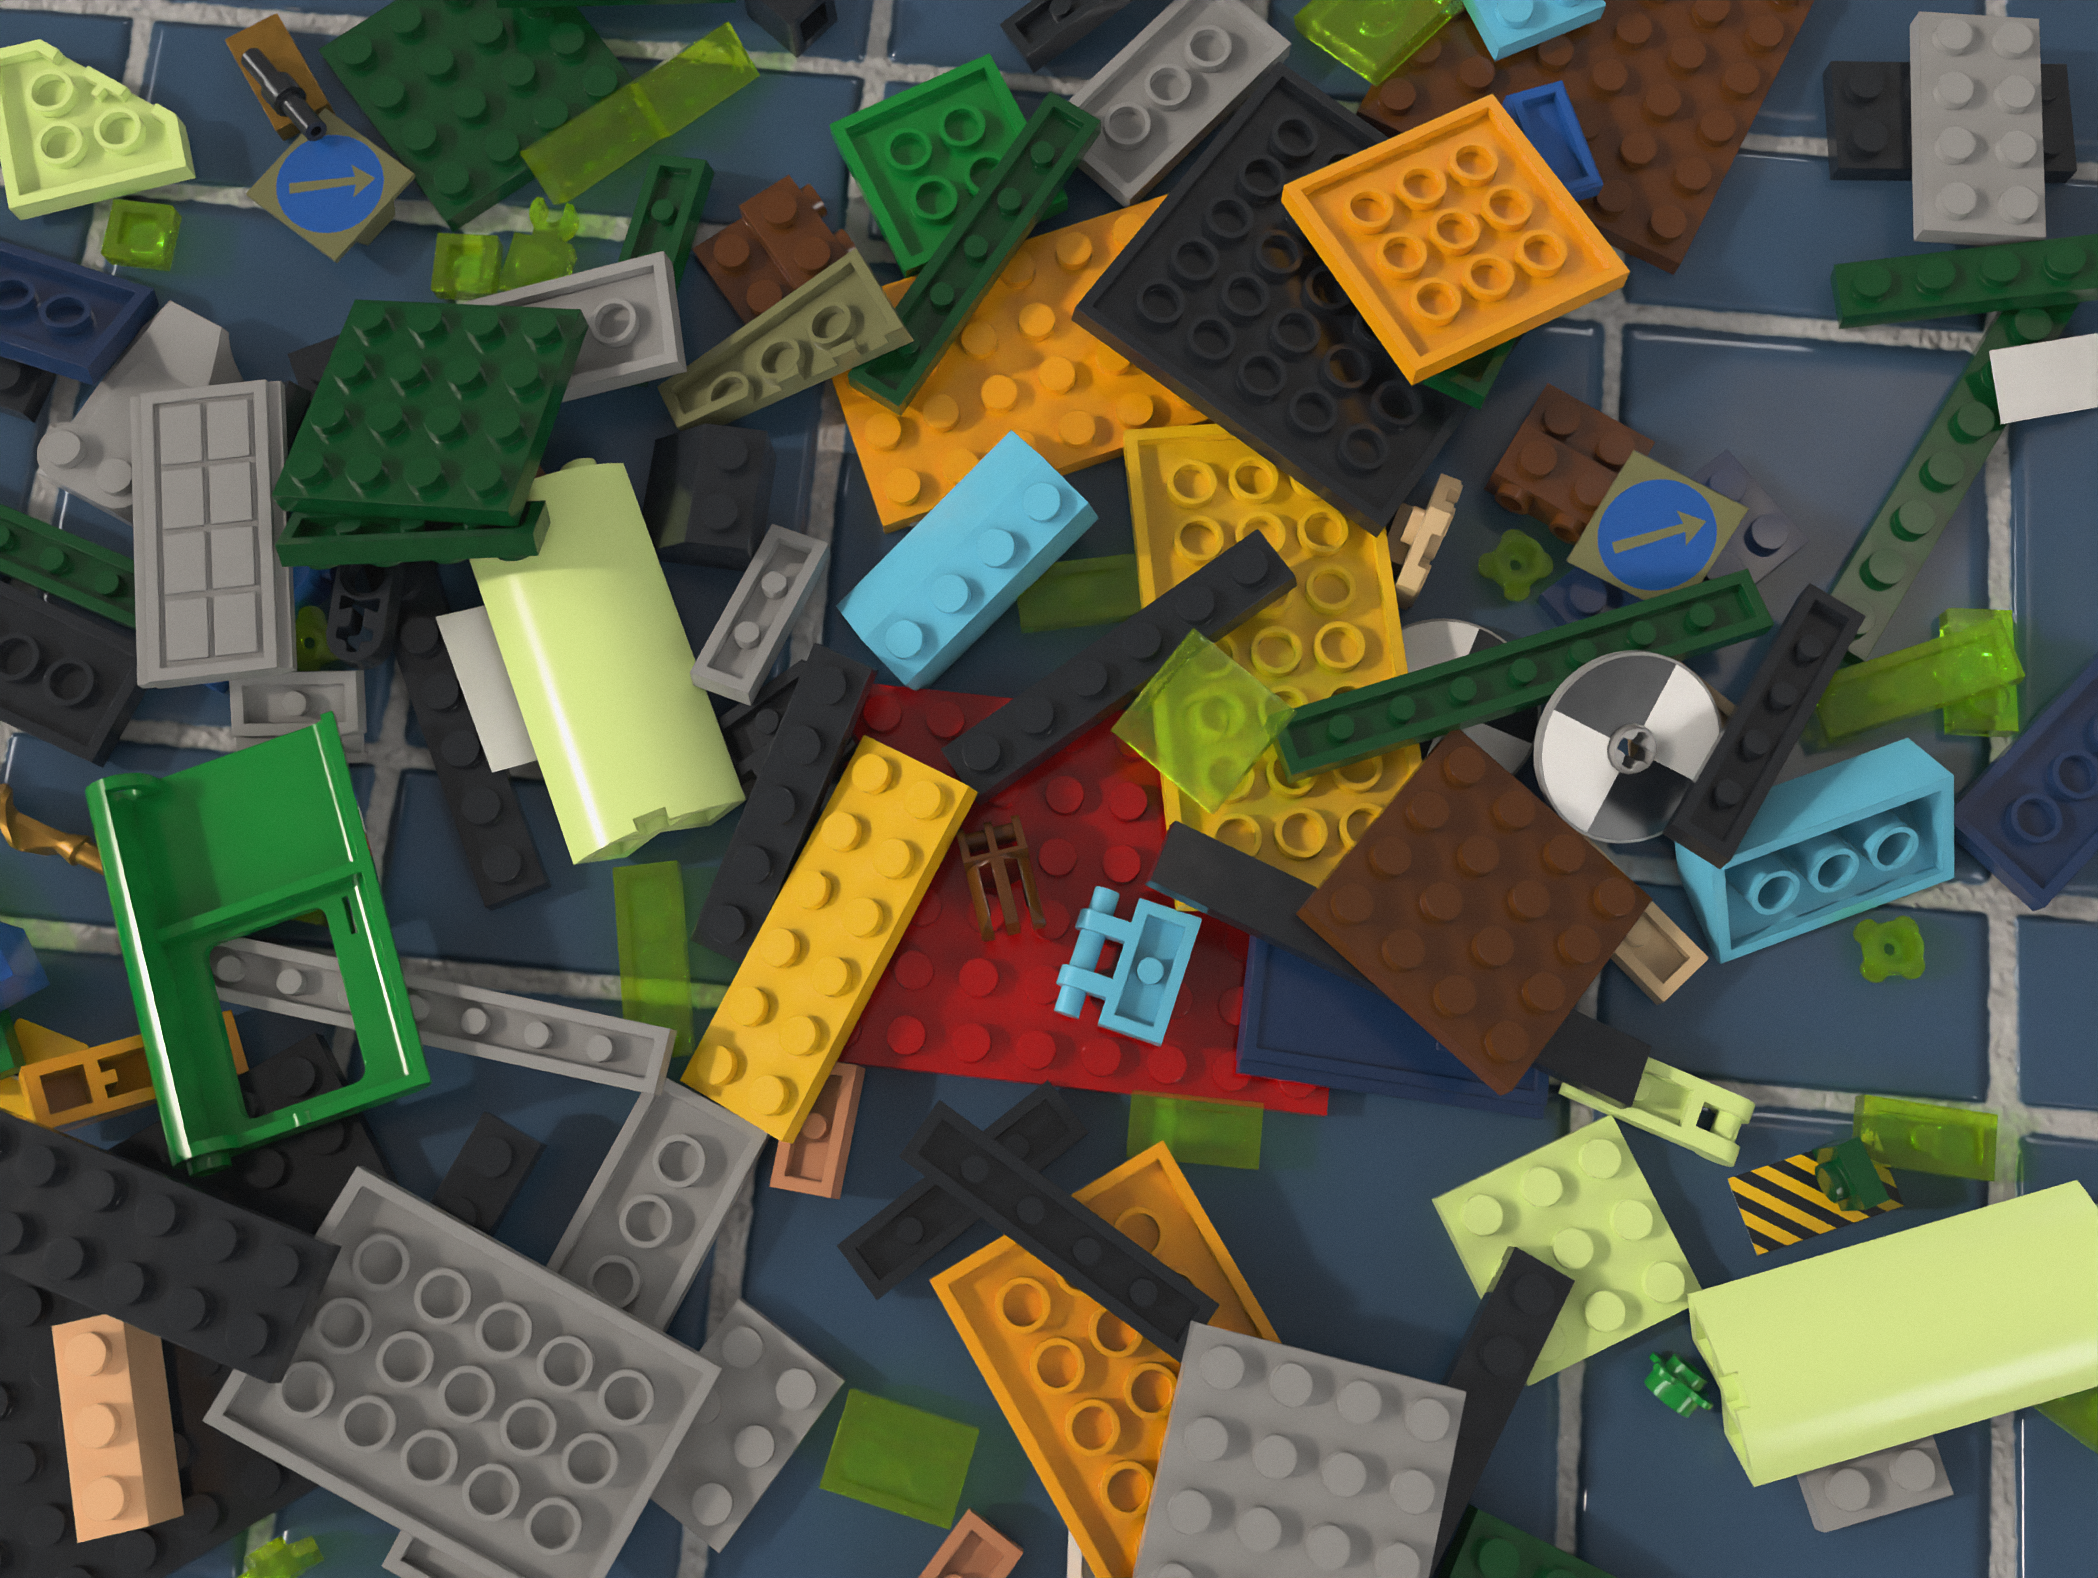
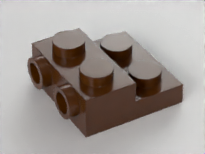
M787 175L739 205L742 215L741 219L692 248L696 261L741 324L745 326L851 252L856 246L843 229L832 234L822 218L826 217L828 213L816 190L809 183L799 189L791 176Z
M1547 383L1494 470L1484 490L1493 494L1497 503L1506 510L1519 515L1528 514L1548 525L1550 532L1559 540L1576 545L1632 451L1636 450L1648 456L1655 442Z

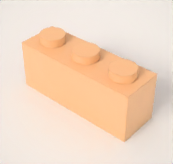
M106 1314L52 1326L77 1542L148 1527L183 1516L184 1510L161 1338Z

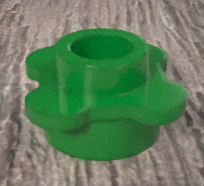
M1655 1351L1651 1353L1649 1358L1655 1364L1652 1366L1653 1370L1645 1378L1644 1383L1655 1396L1686 1418H1689L1698 1406L1708 1411L1713 1407L1714 1404L1707 1398L1709 1393L1704 1388L1709 1380L1699 1369L1678 1354L1674 1353L1668 1361Z

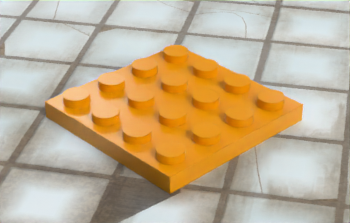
M1493 93L1285 184L1283 187L1281 202L1411 386L1624 287L1630 273L1627 266Z

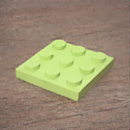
M1612 1114L1593 1121L1431 1199L1481 1300L1492 1277H1495L1503 1261L1501 1259L1507 1247H1517L1575 1280L1525 1383L1526 1386L1547 1378L1689 1308L1688 1294L1702 1290Z

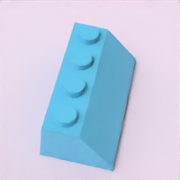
M1011 430L836 607L860 639L905 686L915 691H918L920 688L928 689L1099 517L1091 505L1039 453Z
M1905 738L1771 787L1731 861L1721 869L1675 842L1678 875L1714 958L1722 964L1953 879L1954 775L1913 741Z

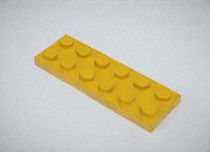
M864 735L680 1081L776 1139L793 1144L978 792L970 786Z

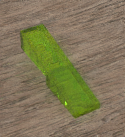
M728 21L525 148L520 154L553 205L570 202L659 140L670 137L759 77L760 74Z

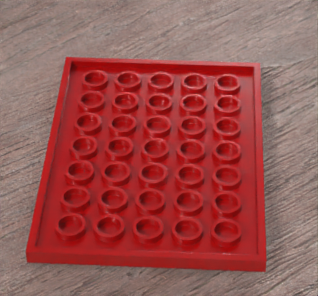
M873 684L853 732L860 741L866 735L962 782L941 749L1014 698L921 688L915 691L909 687ZM1118 710L982 806H979L974 799L960 828L964 829V833L967 834L983 830V823L991 821L992 827L1012 823L1011 816L1019 815L1047 923L1045 928L1034 930L1020 879L1010 884L1021 933L1008 936L996 888L984 889L985 898L988 899L990 907V918L996 940L982 941L957 835H955L836 1061L865 1067L1041 1086L1049 1080L1055 1088L1317 1117L1327 1116L1329 1088L1236 1074L1237 1061L1235 1060L1250 934L1201 911L1184 912L1202 918L1160 1047L1097 1026L1105 1000L1086 995L1079 1019L1054 1011L1061 990V986L1057 985L1056 981L1062 964L1069 965L1080 933V931L1075 929L1080 910L1082 908L1088 909L1095 886L1105 887L1120 894L1113 917L1132 922L1139 898L1175 909L1174 898L1145 885L1167 830L1153 713ZM1012 842L997 847L998 850H1002L1017 846V842ZM988 848L969 854L970 857L990 853ZM1105 940L1094 973L1113 979L1124 945L1111 940Z

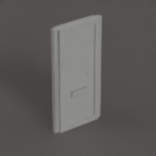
M266 379L146 392L140 393V396L130 397L137 685L143 689L154 687L162 689L284 675L287 672L297 671L293 567H282L275 547L291 514L290 511H283L271 496L288 457L285 385L281 381L268 382Z

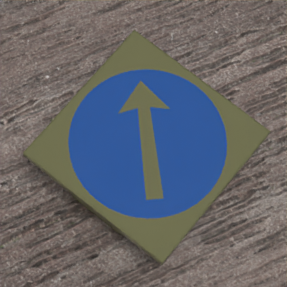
M325 108L318 116L327 125L326 134L318 141H309L301 133L249 189L246 195L335 263H338L356 242L368 246L395 217L394 200L412 182L416 175Z
M1633 450L1568 556L1567 562L1643 600H1647L1702 583L1749 508Z

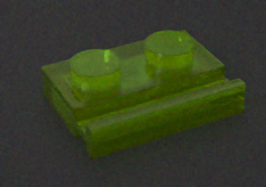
M852 1387L847 1396V1402L819 1488L950 1530L980 1427Z

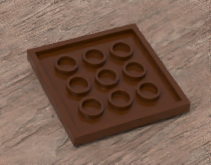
M1458 729L1450 731L1439 740L1297 911L1296 915L1499 1096H1502L1515 1088L1652 902L1653 898L1462 730Z

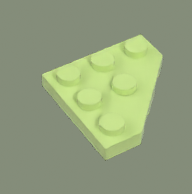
M41 39L0 48V161L9 210L20 220L196 178L186 126L174 112L157 103L152 105L132 94L128 87L90 66H87V68L65 57L59 49Z

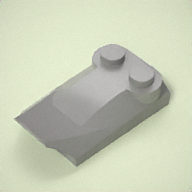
M171 300L168 301L136 334L73 421L50 429L42 437L37 448V461L40 468L36 473L55 486L133 527L130 397L140 396V393L245 382L233 359L230 349L229 332Z

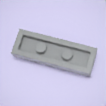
M775 524L771 525L690 671L694 686L749 706L752 705L831 557L829 543Z

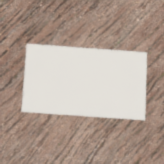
M485 605L437 616L438 626L492 773L537 761L538 759Z

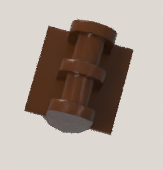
M1018 814L1011 816L1012 823L992 827V823L989 821L983 823V830L965 834L964 829L960 828L956 834L981 938L984 942L996 940L990 918V907L988 899L985 898L984 889L996 888L1008 936L1021 933L1010 884L1020 879L1034 930L1045 928L1047 925L1030 862L1028 846ZM1017 842V846L998 850L997 846ZM989 848L990 853L970 857L969 853Z

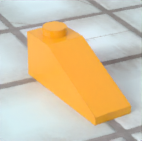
M232 1010L222 1012L237 1076L248 1071L249 1068ZM141 1034L21 1066L18 1075L29 1118L61 1132L104 1121L157 1103Z

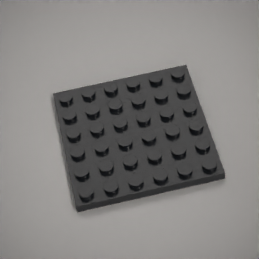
M1279 61L1076 305L1071 320L1377 538L1472 406L1423 384L1424 380L1411 386L1281 202L1285 184L1390 138ZM1525 333L1517 336L1507 358L1515 349L1520 340L1523 338Z

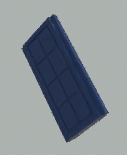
M1250 935L1235 1060L1237 1061L1236 1074L1529 1119H1543L1544 1106H1547L1549 1075L1529 1067L1511 1092L1499 1096L1396 1003Z

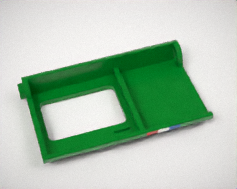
M333 711L321 714V720L311 726L160 779L145 773H124L97 780L85 789V796L171 1166L173 1169H188L190 1178H199L222 1172L232 1167L230 1159L232 1156L421 1091L432 1084L336 715ZM348 899H349L350 906H351V910H352V913H353V917H354V921H355L357 933L355 932V928H354L352 916H351L350 909H349V905H348V901H347ZM316 910H322L327 917L365 1065L364 1076L360 1081L257 1118H251L246 1112L210 965V953L219 944Z

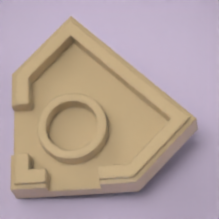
M1443 473L1440 474L1425 509L1402 503L1387 535L1392 572L1398 575L1394 583L1397 604L1399 608L1404 610L1413 606L1432 566L1429 565L1430 561H1433L1441 542L1448 531L1456 511L1454 504L1457 503L1463 485H1461L1462 481Z

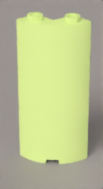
M580 458L568 462L558 472L535 478L527 501L546 500L551 522L538 556H529L525 559L511 562L502 561L498 558L469 559L573 865L625 858L660 832L711 826L746 800L707 691L693 685L690 671L696 661L624 463L597 464L592 458Z
M2075 1180L1688 1294L1692 1340L1720 1388L1724 1433L1753 1487L2097 1387L2098 1204L2093 1202L2079 1181Z

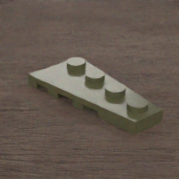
M855 248L686 366L687 372L673 375L657 388L676 427L680 431L705 423L725 425L913 342L914 339L867 261L858 249Z

